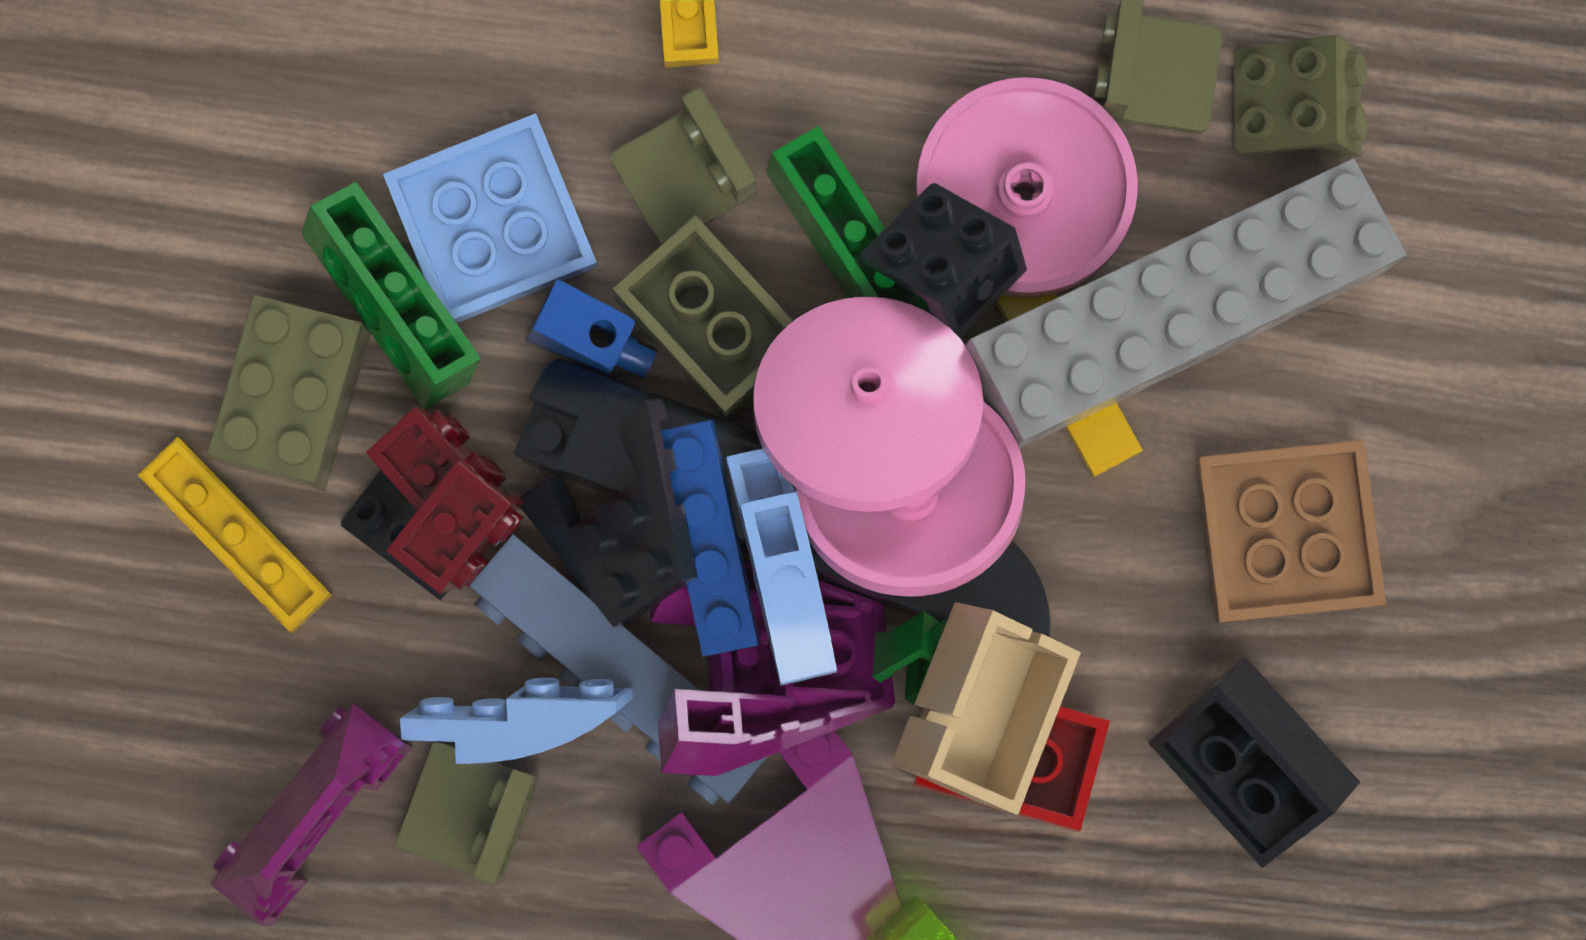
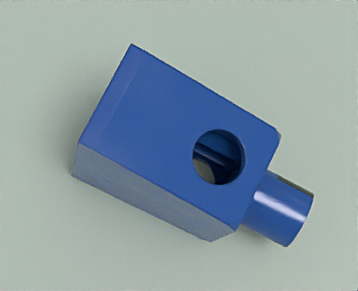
M558 279L549 291L526 341L579 366L607 376L616 365L644 379L658 352L657 348L630 336L636 320ZM596 329L604 332L608 337V347L599 348L595 346L590 340L589 331Z

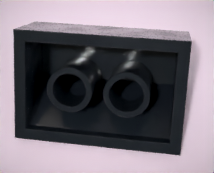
M1245 656L1207 687L1148 742L1261 868L1265 867L1332 816L1360 783L1353 773Z

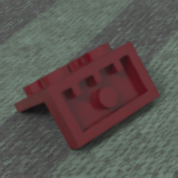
M419 407L413 408L366 451L367 455L417 511L458 460L465 463L503 495H510L501 485L507 479L503 471L486 454L481 457L476 451L472 452L465 444L471 438L466 429L450 413L445 416L438 409L431 412Z
M458 460L386 551L439 594L455 588L461 591L465 586L470 587L469 585L489 563L482 556L491 544L496 546L499 542L505 543L521 524L524 517L517 511L525 501L517 494L503 495L465 463Z

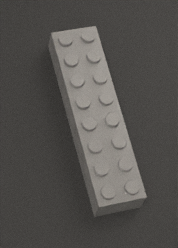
M1353 158L973 337L965 346L973 357L979 371L983 401L1003 419L1017 441L1019 449H1022L1384 274L1407 254L1356 160Z

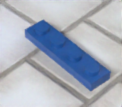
M714 420L663 430L661 433L664 448H673L677 467L670 474L675 505L684 504L698 576L689 582L687 587L702 657L758 646L761 644Z

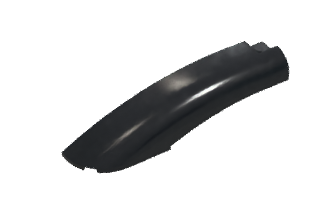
M560 358L554 360L546 367L529 396L534 405L513 453L516 457L528 465L555 475H562L563 478L614 497L638 478L615 424L645 401L662 399L667 420L659 421L661 431L714 420L740 546L748 550L726 464V457L763 449L757 431ZM1012 541L992 566L971 581L941 593L911 597L878 593L847 580L827 565L810 544L818 579L838 588L883 603L884 606L913 617L925 611L939 622H942L943 620H948L953 605L957 602L996 611L1033 629L1032 632L1050 637V608L1041 579L1027 556Z

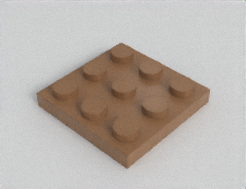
M1365 440L1197 458L1196 464L1216 624L1375 608L1386 605Z

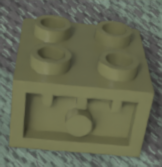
M701 87L681 97L682 113L610 154L611 163L660 245L666 242L695 215L706 225L757 196L756 178Z
M434 742L430 748L397 837L396 846L407 852L471 874L473 878L492 885H501L540 778L496 762L456 764L455 748L440 742Z

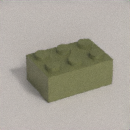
M696 215L613 288L616 302L631 318L636 320V324L723 419L729 420L753 398L756 375L763 356L778 334L793 322L786 312Z
M254 295L207 455L222 465L326 492L371 335L364 325L358 321Z

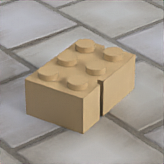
M955 602L914 704L923 708L920 718L909 717L891 765L978 803L1018 815L1081 652L1044 634L1032 632L1033 629L996 611Z

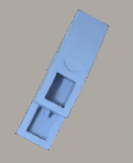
M763 449L726 457V464L753 568V578L780 686L836 673L837 668L825 609L797 491L794 492L793 485L775 469Z
M535 678L527 680L525 686L506 700L489 698L474 701L472 706L453 705L452 698H426L419 701L418 707L400 718L401 740L455 742L456 764L491 763L518 759L563 745L596 728L633 700V688H614L613 681L608 679L585 680L579 683V687L559 686V680L555 678Z

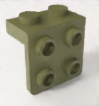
M1120 0L1116 13H1106L1102 45H1109L1110 52L1108 66L1099 64L1094 97L1103 98L1102 107L1115 121L1197 134L1205 132L1211 121L1222 44L1220 29L1215 26L1142 15L1144 0Z
M1338 35L1239 49L1234 56L1235 149L1245 156L1321 147L1341 159L1362 156L1361 139H1364L1367 135L1368 122L1365 110L1361 106V86L1365 85L1367 80V65L1361 50Z

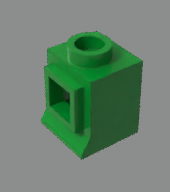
M923 611L889 632H877L873 678L881 683L893 676L895 671L907 665L905 700L914 704L947 620L939 622Z

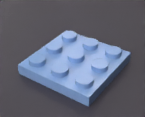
M536 113L383 174L423 276L456 323L554 285L557 279L564 281L598 267Z

